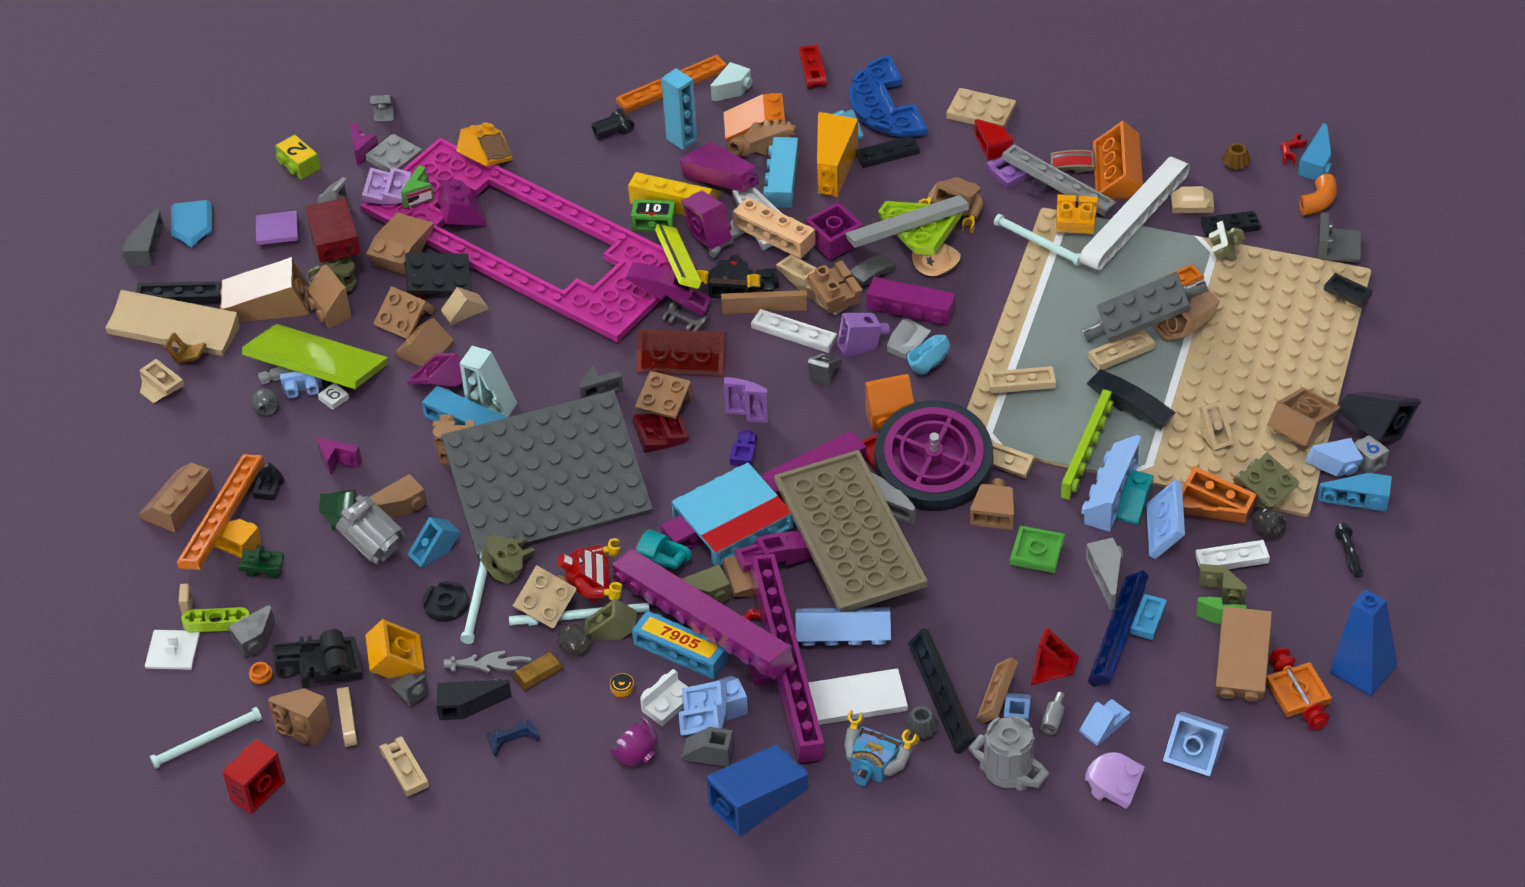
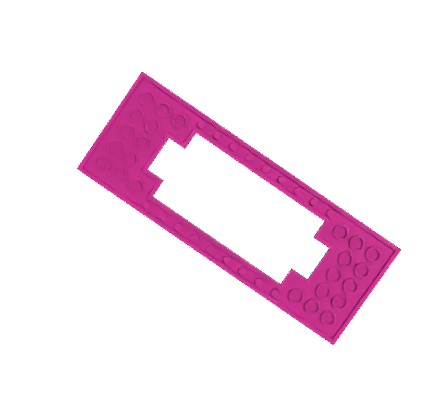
M442 138L435 141L402 169L411 172L412 176L418 165L426 167L429 183L432 184L434 199L408 208L403 207V203L375 204L363 202L360 205L362 212L385 224L396 213L434 222L435 225L427 239L426 245L441 253L468 254L469 267L617 343L662 301L625 279L633 262L645 263L673 271L662 246L497 165L485 166L457 152L456 145ZM451 179L462 180L475 196L490 185L611 245L603 253V259L615 265V267L594 286L576 278L567 288L562 290L442 229L441 227L445 224V220L437 200L442 180Z

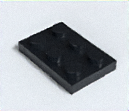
M405 253L408 294L452 295L457 287L471 291L468 254Z

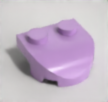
M1106 753L1089 765L1086 770L1085 780L1089 782L1092 788L1091 794L1096 799L1101 801L1106 797L1126 809L1131 804L1145 767L1121 753Z

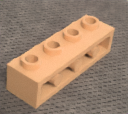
M747 197L733 211L734 227L800 259L816 244L815 229Z

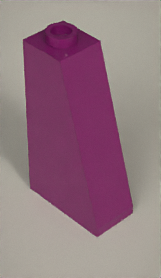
M712 141L679 159L682 174L685 178L739 192H745L759 184L755 165Z

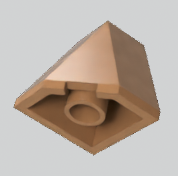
M1209 290V292L1191 298V301H1189L1191 310L1157 323L1153 327L1164 340L1188 337L1213 318L1220 301Z

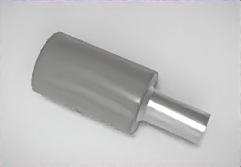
M1057 692L1054 701L1049 702L1040 725V730L1044 734H1057L1065 711L1062 705L1065 695L1062 692Z

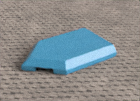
M201 200L176 203L171 207L172 238L181 240L187 246L193 248L198 244L197 241L213 232L212 202Z

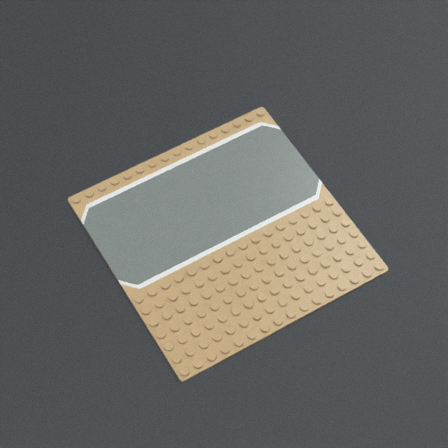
M1042 208L1032 232L1076 254H1081L1084 247L1110 220L1096 217L1094 235L1056 232L1057 210ZM1141 226L1099 271L1082 263L1076 266L1073 264V261L1029 240L967 409L982 421L989 432L992 442L1033 455L1035 461L1068 468L1100 397L1096 391L1087 385V382L1099 371L1088 359V351L1110 343L1105 334L1087 342L1082 329L1100 323L1101 318L1096 305L1193 264L1204 275L1208 289L1220 301L1213 318L1188 337L1164 340L1154 329V325L1145 328L1144 330L1155 341V349L1104 369V371L1138 386L1176 412L1174 417L1160 430L1145 417L1140 421L1125 408L1119 411L1113 406L1111 414L1106 415L1107 422L1104 430L1100 429L1099 431L1100 439L1098 444L1093 445L1092 458L1090 461H1086V472L1097 474L1099 468L1104 467L1105 454L1107 451H1111L1113 444L1136 435L1141 436L1139 465L1136 471L1154 475L1153 485L1163 488L1167 487L1174 480L1181 482L1183 487L1194 466L1234 484L1233 478L1240 471L1244 472L1247 470L1248 465L1255 458L1260 459L1268 452L1299 481V485L1274 508H1268L1258 498L1256 499L1255 507L1274 509V511L1308 517L1321 469L1308 464L1305 459L1312 446L1328 443L1334 419L1317 439L1307 446L1298 445L1293 442L1292 438L1277 434L1267 424L1276 402L1302 387L1338 405L1362 307L1324 291V285L1334 273H1337L1368 287L1371 270L1365 267L1242 244L1239 246L1234 245L1237 259L1231 261L1226 256L1218 260L1213 253L1212 247L1214 245L1210 238ZM1053 366L1056 388L990 393L987 380L988 371ZM1222 401L1234 444L1212 450L1199 431V428L1204 427L1198 407Z

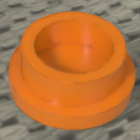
M265 662L253 664L249 671V678L254 684H265L273 676L272 668Z

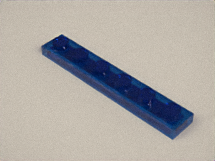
M1143 570L1126 576L1087 681L1093 687L1107 684L1114 677V671L1121 658L1120 655L1127 641V635L1133 624L1135 613L1140 605V599L1146 589L1149 575Z

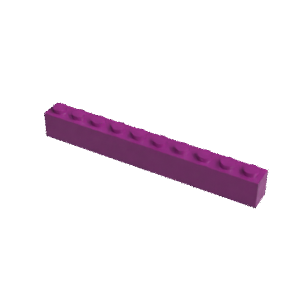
M851 430L760 476L785 503L774 481V475L856 450L860 451L865 462H867L866 446ZM681 515L660 525L661 534L669 536L671 541L686 546L689 550L705 543Z
M631 549L612 563L613 577L616 582L629 588L635 595L645 598L649 604H654L661 608L665 614L672 615L681 624L688 625L697 634L704 635L713 644L720 645L727 653L736 655L743 663L755 667L761 674H766L775 679L794 663L790 645L637 551Z
M775 554L751 556L750 577L763 628L790 645L794 663L778 675L776 679L798 763L822 760L824 740Z

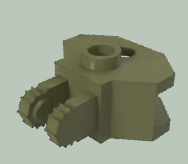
M351 256L322 262L321 266L309 268L307 272L311 283L321 267L327 264L345 286L346 291H351L357 284V279L353 273L355 265Z
M494 534L487 538V546L481 550V563L495 580L510 584L515 582L520 574L522 562L531 558L535 550L533 547L525 550L521 549L527 542L524 536L514 540L513 538L507 539ZM492 564H496L498 569L493 568Z

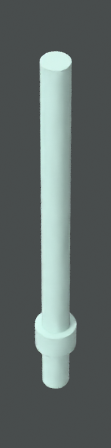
M649 603L628 605L636 610L637 613L649 611ZM603 607L564 611L558 621L588 618ZM528 614L509 616L510 626L522 624L535 626L538 623H542Z

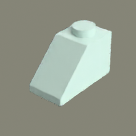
M730 62L711 84V100L719 101L742 96L752 85L751 69Z

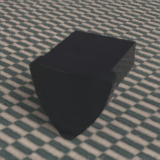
M270 462L264 464L259 471L252 491L254 499L275 501L280 486L284 483L285 479L281 472Z

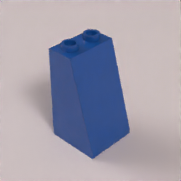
M774 745L706 777L708 805L741 837L808 790L809 775L803 766H798L793 761L791 755L786 750L783 751L777 745Z

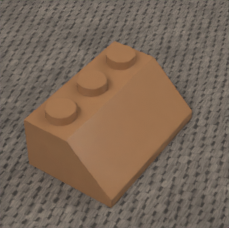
M190 462L176 470L138 514V517L176 533L214 488L210 469Z

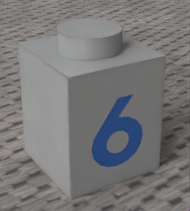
M1368 435L1354 443L1363 457L1359 467L1366 473H1375L1386 466L1389 450L1375 438Z

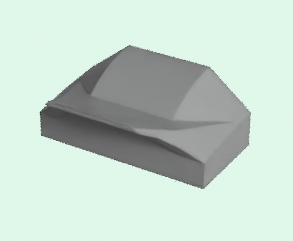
M903 319L891 334L887 344V352L906 359L907 354L913 348L920 346L931 330L912 320Z

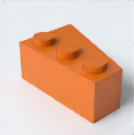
M1196 466L1193 467L1182 487L1184 515L1246 523L1256 505L1257 494Z

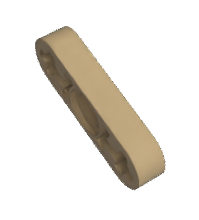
M349 686L337 688L345 747L358 745Z

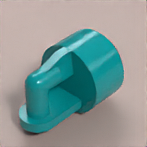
M651 529L641 535L635 550L656 564L671 569H677L682 562H688L692 557L691 551L686 546L673 542L669 536Z

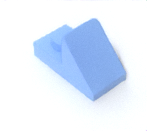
M1113 699L1104 706L1096 702L1079 729V733L1098 746L1130 718V712Z

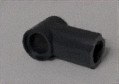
M620 108L614 110L610 117L591 123L595 138L600 139L617 132L623 135L628 134L633 130L634 122L627 112Z

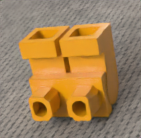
M1058 194L1056 232L1094 235L1098 197L1079 196L1078 208H1076V195Z

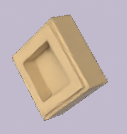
M188 583L180 584L178 602L182 615L184 612L192 610L193 596Z

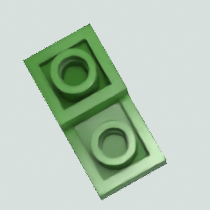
M1198 597L1196 615L1210 622L1221 624L1223 606L1247 609L1246 605L1236 604L1222 605V597Z

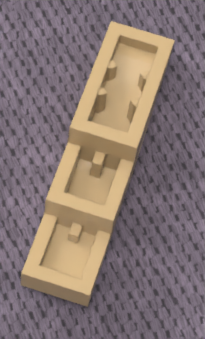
M793 255L776 264V268L799 290H806L807 296L824 308L808 285L807 277L815 272L816 267ZM845 309L836 311L833 314L837 315Z

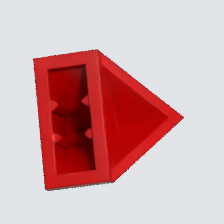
M1049 628L1044 629L1038 645L1031 685L1073 675L1079 656Z

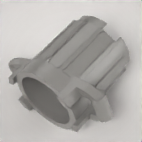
M359 495L356 497L357 502L348 510L344 508L340 513L342 517L337 523L336 529L369 561L378 565L379 558L384 562L397 550L395 546L397 544L396 541L399 537L404 540L406 534L370 497Z
M1011 715L1009 718H995L990 722L985 736L978 735L969 746V751L980 761V769L984 771L988 780L1002 788H1016L1019 791L1026 789L1027 786L1039 788L1049 775V772L1043 765L1034 759L1035 737L1033 736L1030 724L1022 717ZM983 745H984V753L981 752V751H979L980 748H981Z

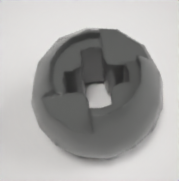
M262 388L256 391L251 399V406L259 415H271L277 410L279 405L278 396L270 389Z

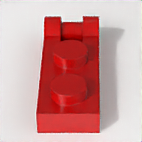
M818 45L799 47V56L807 89L813 88L816 85H820V87L827 86Z

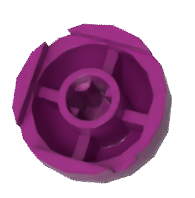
M645 718L640 719L641 725L638 726L634 723L616 741V744L619 746L616 751L611 748L610 753L622 764L628 766H636L642 762L648 764L655 757L654 749L658 743V736L656 730Z

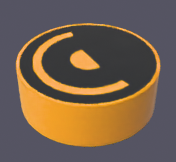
M625 673L613 676L610 680L612 694L617 697L629 696L634 690L633 678Z

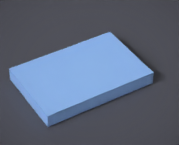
M1177 480L1171 482L1146 504L1149 556L1157 559L1185 535L1182 483Z

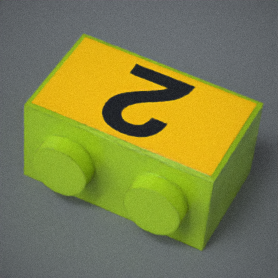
M295 134L275 145L277 152L275 156L279 164H283L292 175L295 174L299 179L302 180L321 169L318 154Z

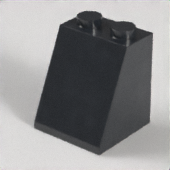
M1376 392L1349 393L1341 400V407L1337 413L1377 441L1396 440L1402 438L1421 400Z

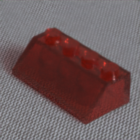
M638 329L637 372L653 371L657 373L723 376L727 332Z

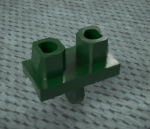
M257 545L255 550L243 549L238 570L245 572L247 576L255 577L259 573H267L269 578H278L284 560V552L265 551L263 545Z

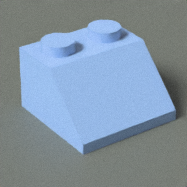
M1185 712L1178 713L1163 761L1211 776L1222 751L1229 727Z

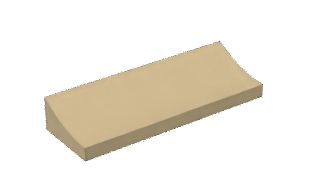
M121 290L113 314L105 328L107 334L165 345L171 333H176L187 347L205 342L207 346L203 353L224 356L240 329L237 312ZM173 341L172 347L179 348L177 342Z

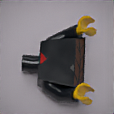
M732 255L729 260H719L716 266L709 271L696 270L701 283L708 284L710 298L721 299V294L749 293V287H760V275L748 269V263L742 261L738 255Z

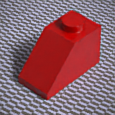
M980 119L975 120L974 135L987 160L1002 157L1003 152L1014 144L1012 135H1008L1005 127Z

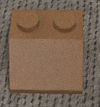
M327 264L323 265L307 288L309 298L306 300L309 308L316 311L320 322H325L328 328H332L352 317L345 286Z

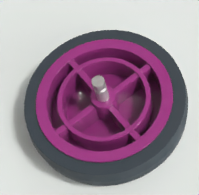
M941 400L915 402L893 413L881 427L874 449V462L878 476L885 479L897 490H900L916 509L927 511L952 509L974 498L980 485L986 484L988 481L994 457L991 437L982 421L968 409L958 404Z

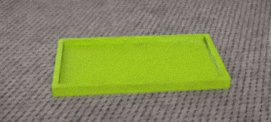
M275 324L242 347V355L353 389L359 387L388 365V357L279 324Z

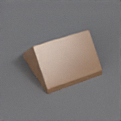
M432 318L419 325L395 352V356L423 366L435 354L446 353L454 344V340Z

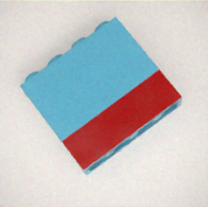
M749 463L736 467L734 470L672 501L673 517L676 518L681 515L711 549L712 563L715 566L723 565V559L735 556L736 549L756 544L757 537L786 532L793 528V518L787 505Z

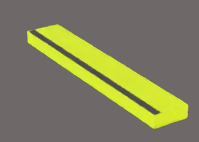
M657 223L655 231L679 284L696 289L699 288L701 280L677 228Z

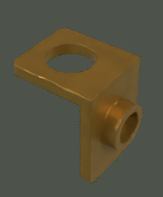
M171 333L164 345V349L178 364L198 359L207 344L203 342L187 347L176 333ZM173 341L177 342L179 346L177 353L172 349Z

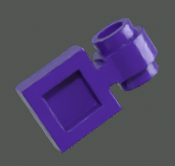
M749 430L738 432L737 442L733 443L729 458L730 465L742 466L746 463H749L751 466L753 465L757 433Z

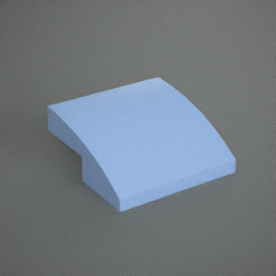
M715 681L682 688L684 711L678 712L681 736L695 734L708 727L722 729L726 712V681Z

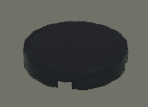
M451 581L440 582L439 585L428 588L422 601L425 613L431 619L438 622H449L458 619L465 614L470 602L465 588L461 584Z

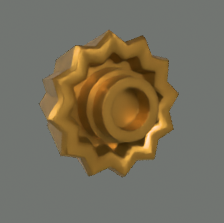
M1238 142L1229 145L1222 157L1224 165L1228 166L1229 169L1234 168L1235 170L1244 169V167L1249 166L1251 161L1247 147L1243 143Z

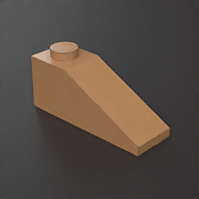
M410 474L370 496L390 518L409 515L427 505L424 488Z

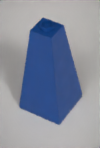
M1365 589L1352 604L1330 674L1371 697L1396 669L1397 659L1387 601Z

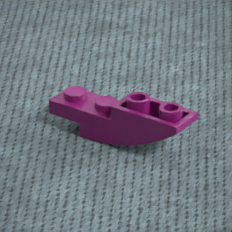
M633 262L625 277L628 281L662 300L666 295L701 317L706 312L711 299L695 288L680 285L674 271L663 267Z
M781 532L757 537L756 544L735 550V558L743 572L750 571L751 556L774 553L776 562L784 561L786 566L812 559L800 532Z

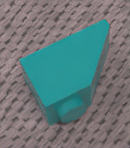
M1131 470L1123 490L1116 517L1117 520L1139 525L1146 509V504L1152 495L1154 475Z

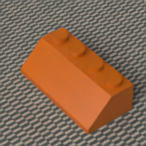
M1122 120L1093 141V151L1095 152V190L1111 199H1128L1143 185L1139 133Z

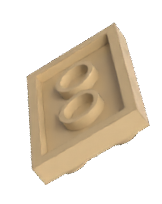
M959 88L946 112V118L975 125L976 119L1006 127L1016 107V100Z

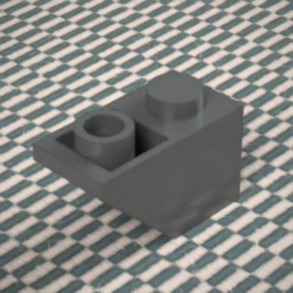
M708 727L687 737L681 760L724 767L730 766L734 751L733 730Z

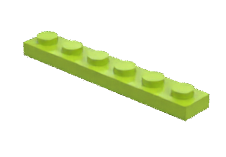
M1103 389L1062 481L1061 498L1069 500L1072 493L1078 490L1079 477L1084 476L1087 467L1086 461H1090L1093 455V445H1097L1099 442L1100 429L1104 430L1107 422L1106 415L1112 412L1114 401H1111L1112 391Z

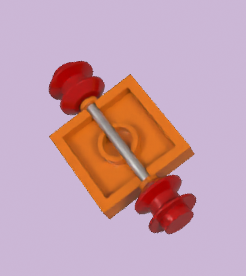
M1288 648L1275 649L1268 661L1271 665H1274L1273 670L1276 673L1267 675L1266 683L1286 717L1303 713L1302 718L1308 721V728L1321 729L1325 727L1330 715L1324 712V706L1331 704L1332 697L1310 662L1293 667L1296 660L1293 656H1290L1291 651Z

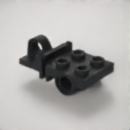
M326 630L320 635L319 640H312V636H308V641H304L302 636L299 637L298 642L272 644L276 675L280 678H290L299 671L302 688H309L310 678L314 679V683L362 678L355 636L343 637V633L340 630Z

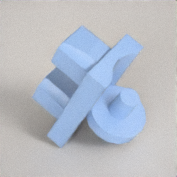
M297 371L280 374L284 394L286 393L288 398H295L299 395L298 391L307 390V394L310 395L318 394L319 388H323L322 380L317 377Z

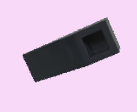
M496 679L489 681L473 680L468 682L438 683L436 707L439 720L465 719L511 698L510 680Z

